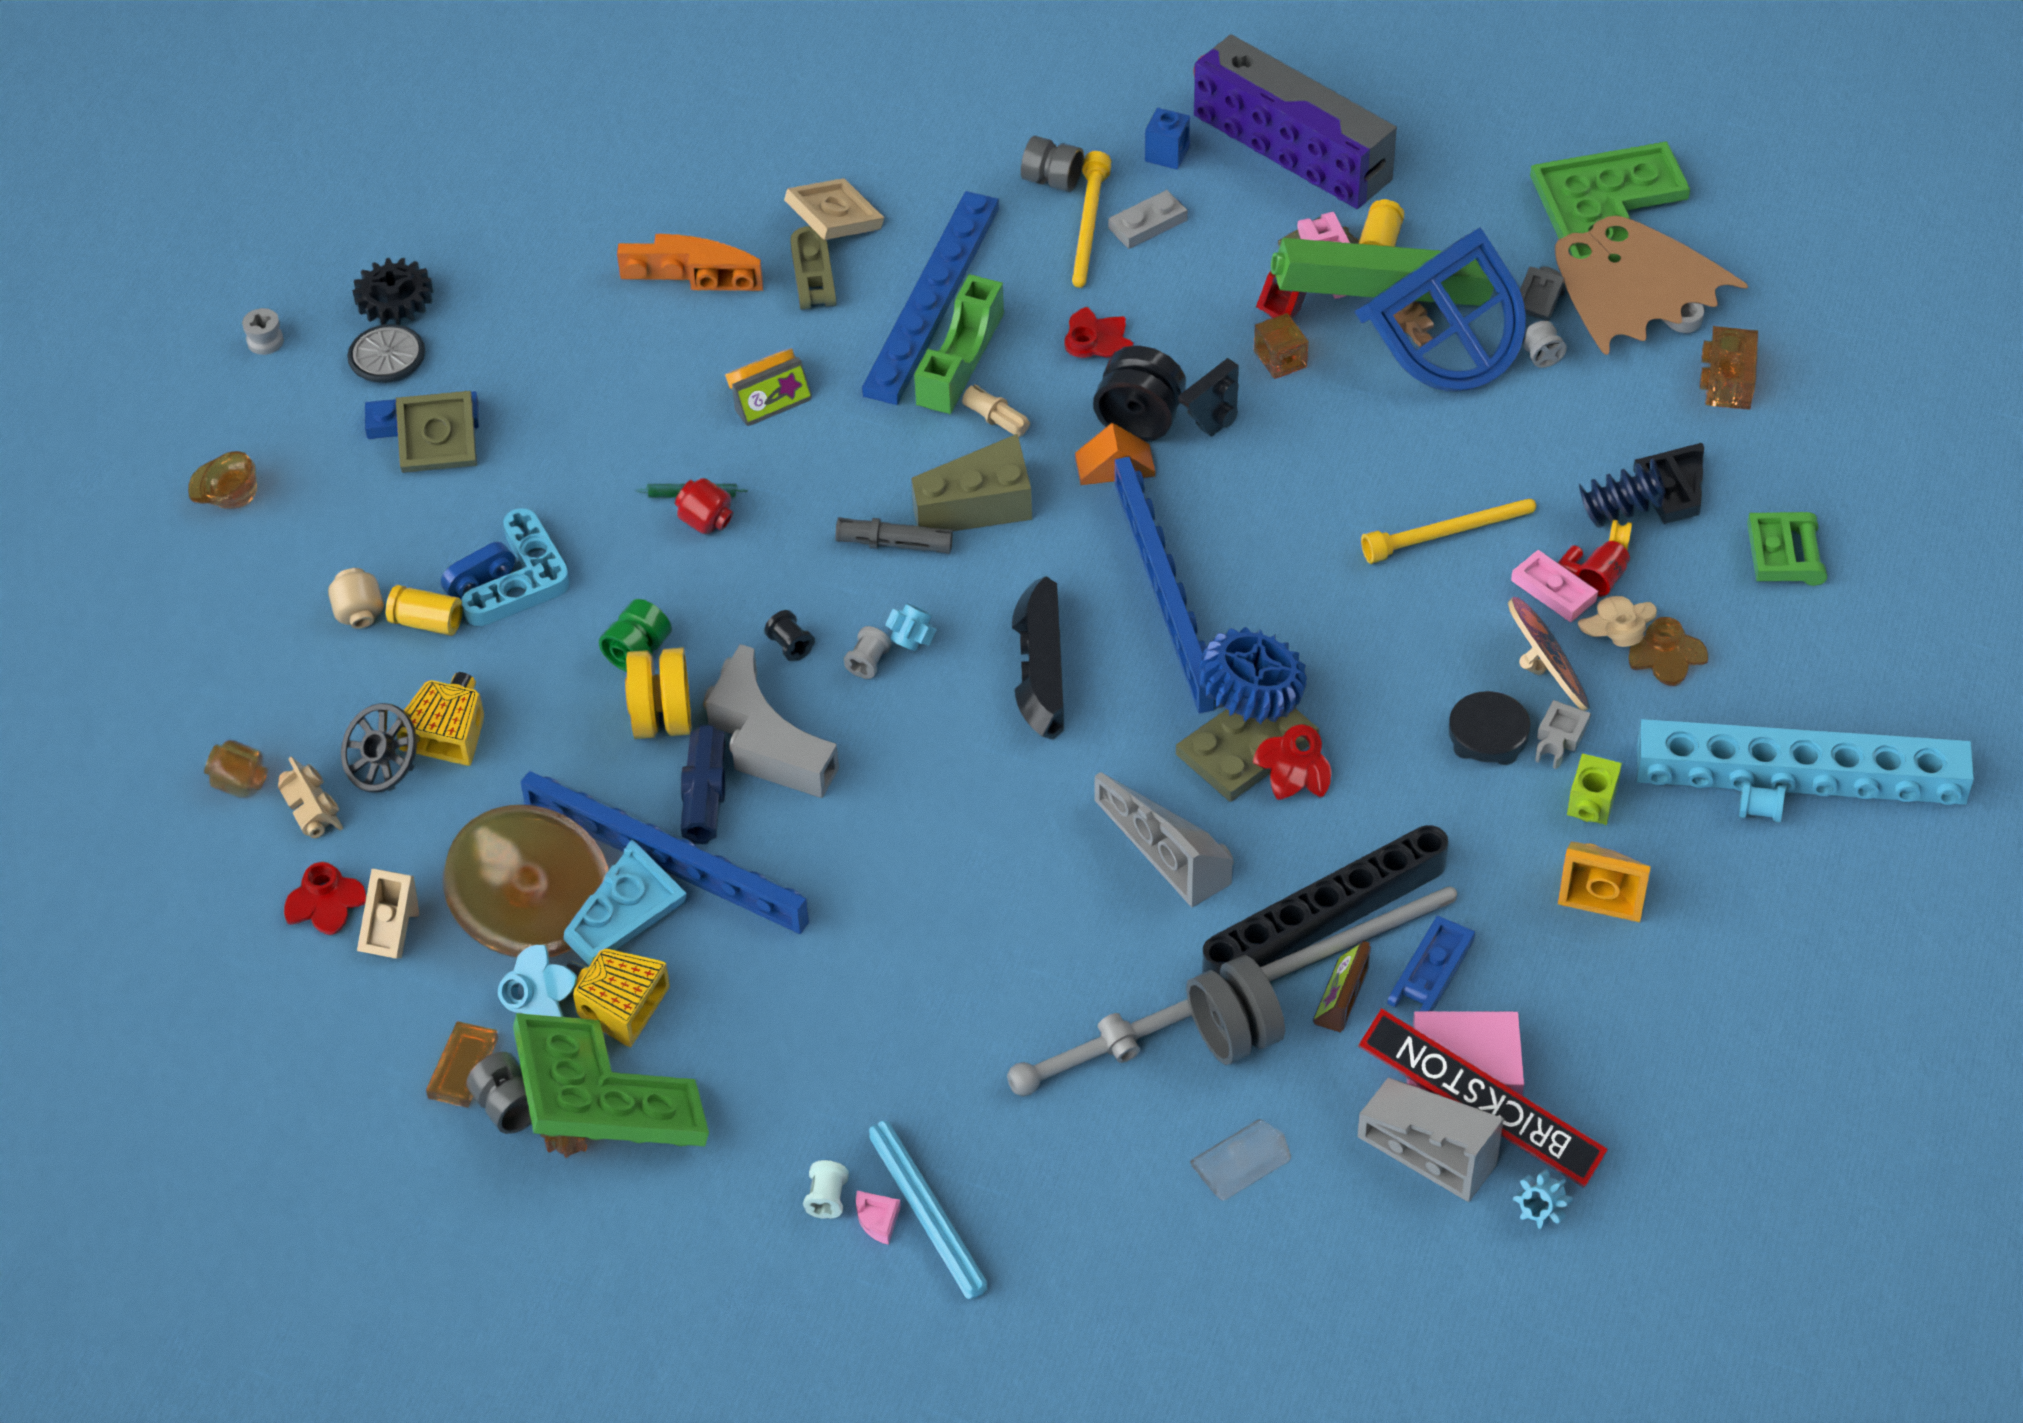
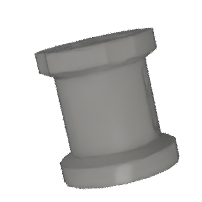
M865 626L858 633V642L853 651H849L844 656V666L855 676L871 679L877 672L876 664L882 654L889 652L892 643L887 634L882 630Z

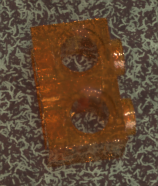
M1713 326L1711 341H1703L1701 363H1708V367H1702L1699 384V389L1706 390L1705 405L1751 409L1756 383L1758 330Z

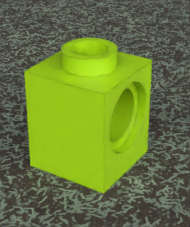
M1582 753L1570 791L1567 815L1586 822L1607 825L1618 789L1622 763Z

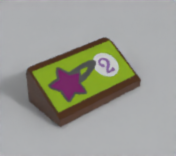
M1361 942L1337 960L1314 1015L1313 1023L1315 1025L1340 1033L1344 1030L1369 970L1371 953L1369 942Z

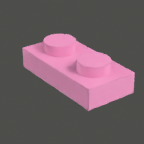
M1539 550L1512 570V582L1569 622L1575 620L1597 600V590Z

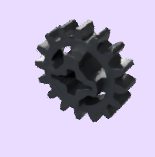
M386 258L384 265L380 266L378 263L373 262L372 271L362 269L360 271L362 279L354 280L355 289L352 291L355 305H357L360 315L367 314L368 321L370 322L380 318L381 325H385L389 320L394 319L395 324L400 325L401 318L406 317L413 321L415 320L414 312L425 313V304L432 303L431 293H433L431 278L428 277L426 268L419 269L418 262L416 261L406 265L405 258H401L398 263H392L390 258Z

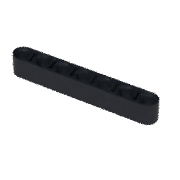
M1433 825L1418 827L1213 935L1203 945L1202 974L1210 970L1219 974L1222 964L1243 955L1252 958L1259 967L1265 966L1312 945L1434 880L1445 870L1448 849L1446 833L1441 828Z

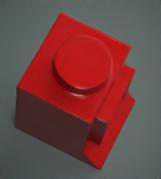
M1270 271L1256 308L1269 314L1272 318L1288 324L1300 311L1307 292L1280 290L1276 275Z

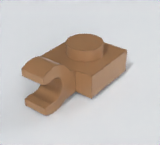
M1413 301L1393 315L1404 333L1406 332L1419 347L1433 339L1427 333V330L1433 328L1434 324L1427 317V311L1417 301Z

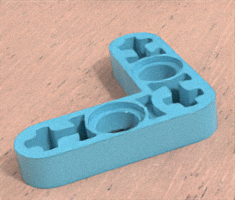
M519 508L507 513L503 520L506 539L523 569L472 588L463 595V613L465 620L469 624L474 626L491 624L559 597L569 589L570 580L567 566L538 517L529 509ZM522 525L523 528L528 529L526 537L523 536V532L518 526ZM534 548L546 550L545 554L535 558L526 555L528 551ZM549 568L550 574L555 580L545 577L544 570ZM518 587L526 590L519 597H509L506 595L512 588ZM497 596H499V599H500V602H499V603H497V600H496V597H497ZM481 604L483 608L479 609L476 605Z

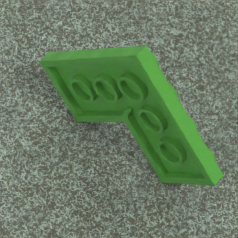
M1667 141L1531 165L1530 177L1559 239L1572 233H1586L1592 230L1595 222L1609 216H1621L1630 219L1626 210L1688 200L1690 194V187ZM1611 226L1606 229L1605 235L1611 241L1620 242L1627 239L1628 232L1623 227ZM1584 243L1572 244L1568 249L1570 255L1578 259L1587 258L1592 253L1590 246ZM1610 254L1608 259L1616 263L1621 260V257L1618 254Z
M516 1013L513 1030L534 1134H545L551 1137H586L593 1140H625L635 1143H665L676 1146L706 1145L709 1130L695 1079L611 1072L600 1020Z

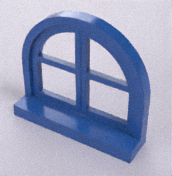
M1481 227L1466 234L1354 311L1361 323L1371 320L1395 359L1412 377L1430 387L1445 391L1474 389L1500 376L1516 358L1523 342L1526 325L1525 307L1519 287ZM1476 259L1495 288L1497 295L1463 318L1441 282ZM1426 292H1429L1451 327L1416 350L1393 315ZM1501 301L1504 313L1503 334L1496 351L1489 358L1468 323ZM1456 333L1477 367L1466 371L1446 370L1433 365L1422 355Z

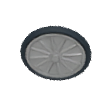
M396 324L379 325L367 329L353 340L347 354L348 363L352 371L365 380L379 383L393 382L407 377L420 366L425 355V345L421 337L408 327Z

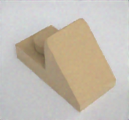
M375 868L371 869L357 951L391 958H402L409 917L419 916L414 876Z

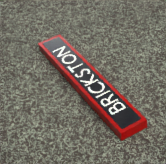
M1382 1008L1358 1045L1365 1052L1429 1092L1504 1118L1501 1137L1583 1188L1608 1150Z

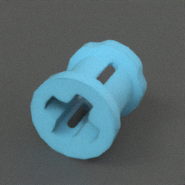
M1743 781L1739 817L1745 818L1747 814L1771 817L1774 822L1780 823L1785 787L1778 786L1777 789L1753 787L1750 782Z

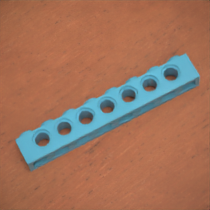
M1641 719L1637 739V782L1652 783L1654 785L1668 784L1693 786L1696 788H1728L1742 791L1743 781L1750 782L1753 787L1777 789L1778 786H1784L1785 793L1966 805L1974 780L1971 741L1647 719Z

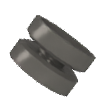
M1247 955L1222 964L1219 974L1210 970L1187 981V1000L1194 1022L1207 1047L1221 1063L1229 1065L1249 1056L1252 1045L1261 1050L1284 1039L1286 1032L1285 1023L1277 996L1263 970Z

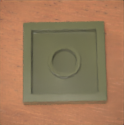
M471 391L396 398L399 459L402 473L477 466Z

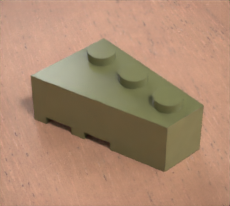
M1018 433L911 478L913 510L917 526L959 531L1032 520L1031 486Z

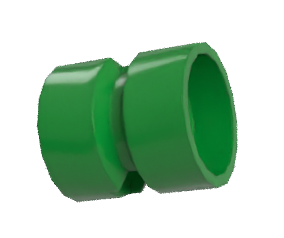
M635 599L622 611L618 621L613 622L598 641L599 648L610 663L618 669L627 672V652L648 650L652 655L653 651L657 650L672 632V627L669 619L661 609L644 599Z

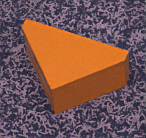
M1111 423L1075 452L1080 485L1114 482L1115 459L1130 457L1134 471L1140 470L1143 478L1155 477L1150 444Z

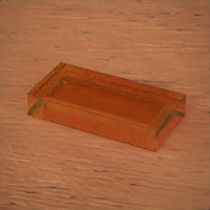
M457 1021L427 1086L426 1093L428 1099L468 1108L473 1096L466 1086L467 1077L480 1061L492 1054L498 1041L497 1030Z

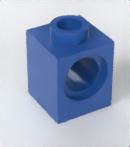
M1157 107L1145 129V162L1178 170L1190 147V115Z

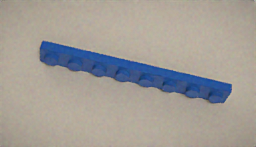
M968 191L964 192L862 386L863 397L898 405L999 210L998 198Z
M1130 457L1115 459L1114 485L1198 714L1214 711V699L1205 697L1206 689L1199 685V663L1206 644L1204 640L1198 641L1197 639L1198 628L1194 612H1187L1186 592L1183 583H1176L1174 578L1176 576V567L1172 554H1165L1163 529L1161 526H1155L1153 521L1155 520V512L1151 498L1145 499L1143 495L1145 487L1142 473L1140 470L1134 471Z
M529 771L520 781L525 807L622 852H624L628 843L633 839L665 872L798 934H801L809 923L806 898L792 888H783L768 881L760 873L748 872L737 867L723 856H713L698 849L688 840L674 838L653 824H644L635 820L621 809L609 808L596 802L584 792L577 793L562 786L551 777H542Z

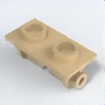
M292 756L288 758L294 769L292 771H285L279 776L278 788L288 806L293 810L297 808L292 813L303 834L311 838H318L323 835L324 828L330 824L341 831L343 826L336 816L339 807L333 798L321 789L320 785L324 783L321 775L311 764L303 766Z

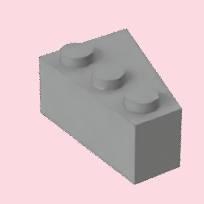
M1388 1077L1360 1112L1357 1137L1465 1201L1470 1202L1497 1166L1504 1118Z

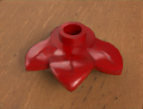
M1084 307L1075 312L1069 319L1070 330L1065 336L1064 347L1072 356L1087 358L1098 355L1111 358L1113 353L1121 348L1133 346L1131 340L1123 337L1126 329V318L1124 316L1096 319L1095 314L1088 307Z
M1304 724L1292 726L1283 736L1264 740L1255 752L1253 764L1265 769H1271L1270 784L1277 800H1283L1294 795L1304 786L1312 794L1323 797L1331 782V766L1320 753L1322 749L1321 737L1311 726ZM1303 737L1308 741L1309 748L1307 751H1300L1296 747L1295 742L1297 738Z
M317 862L305 870L301 886L287 896L284 916L289 925L311 919L313 926L318 931L327 935H334L345 926L348 918V908H355L365 904L366 892L364 886L357 879L342 877L341 872L330 863Z

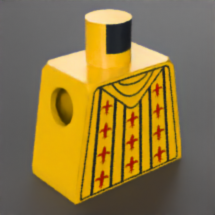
M457 672L454 674L450 684L433 680L425 682L404 709V711L410 714L409 717L415 726L416 734L420 736V741L417 742L416 754L471 766L484 720L480 693L474 690L476 681L471 675ZM405 725L396 734L397 739L408 736ZM408 745L399 747V749L407 752Z
M611 949L600 950L589 968L573 961L566 965L577 976L573 997L579 1017L582 1019L600 1020L604 1033L628 1047L633 1046L670 988L665 962Z

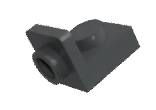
M1529 266L1520 288L1525 314L1546 321L1550 320L1559 296H1563L1566 290L1564 277L1558 271L1545 266L1540 267V269Z

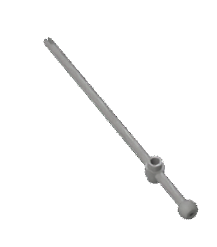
M1450 886L1445 887L1260 968L1269 982L1453 903L1457 897V890ZM1188 1000L1181 1001L1133 1023L1123 1021L1119 1013L1110 1014L1098 1023L1097 1027L1101 1032L1100 1037L1035 1065L1026 1062L1016 1063L1007 1073L1008 1083L1015 1094L1028 1096L1037 1090L1040 1081L1108 1052V1054L1114 1055L1119 1063L1127 1062L1140 1052V1048L1136 1043L1137 1039L1192 1016Z

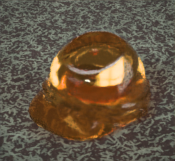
M233 451L227 452L200 466L193 473L189 481L188 494L190 500L200 504L209 503L210 505H217L223 509H235L247 505L257 492L255 463L246 453Z

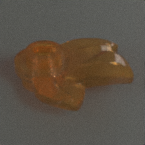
M1660 617L1648 626L1643 640L1630 647L1628 661L1633 670L1652 668L1654 676L1661 683L1677 686L1685 680L1689 664L1703 665L1708 663V652L1702 641L1685 635V631L1679 621L1671 617Z

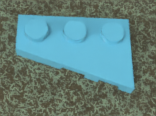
M631 839L624 849V854L616 865H612L606 873L605 879L594 895L589 896L564 931L563 940L590 966L600 950H617L685 903L687 893Z

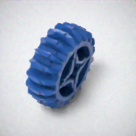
M1244 627L1240 632L1230 628L1226 634L1218 633L1216 638L1205 647L1199 663V685L1206 689L1205 697L1216 700V708L1225 707L1229 710V716L1236 713L1243 717L1244 722L1249 718H1255L1259 724L1266 718L1276 722L1279 717H1288L1289 713L1300 703L1307 685L1306 665L1299 661L1300 653L1289 651L1288 642L1280 643L1276 640V634L1269 637L1263 635L1261 629L1253 633L1247 627Z

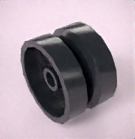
M1140 345L1123 347L1113 353L1106 365L1103 379L1093 397V410L1098 420L1105 427L1114 423L1143 441L1156 440L1166 435L1172 426L1177 413V407L1180 404L1178 396L1186 390V377L1179 364L1169 355L1155 348Z

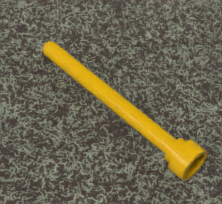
M1101 151L1087 153L1083 161L1082 172L1088 181L1072 283L1077 288L1084 287L1087 281L1101 183L1109 177L1112 160L1108 154Z
M1528 498L1389 535L1387 532L1381 533L1379 530L1369 532L1361 536L1362 551L1369 564L1386 560L1388 555H1392L1393 550L1531 514L1536 510V502Z

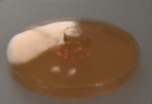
M508 805L491 809L478 815L460 830L453 840L445 860L443 890L447 905L457 923L481 945L500 954L518 958V955L528 947L545 945L549 957H554L572 950L563 940L564 931L589 896L594 895L609 869L596 841L572 819L544 807Z

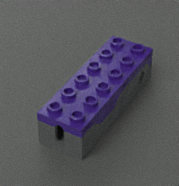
M1232 34L1195 62L1193 70L1195 78L1194 116L1201 121L1210 124L1229 137L1236 139L1255 152L1262 154L1357 210L1393 180L1397 132L1395 125Z

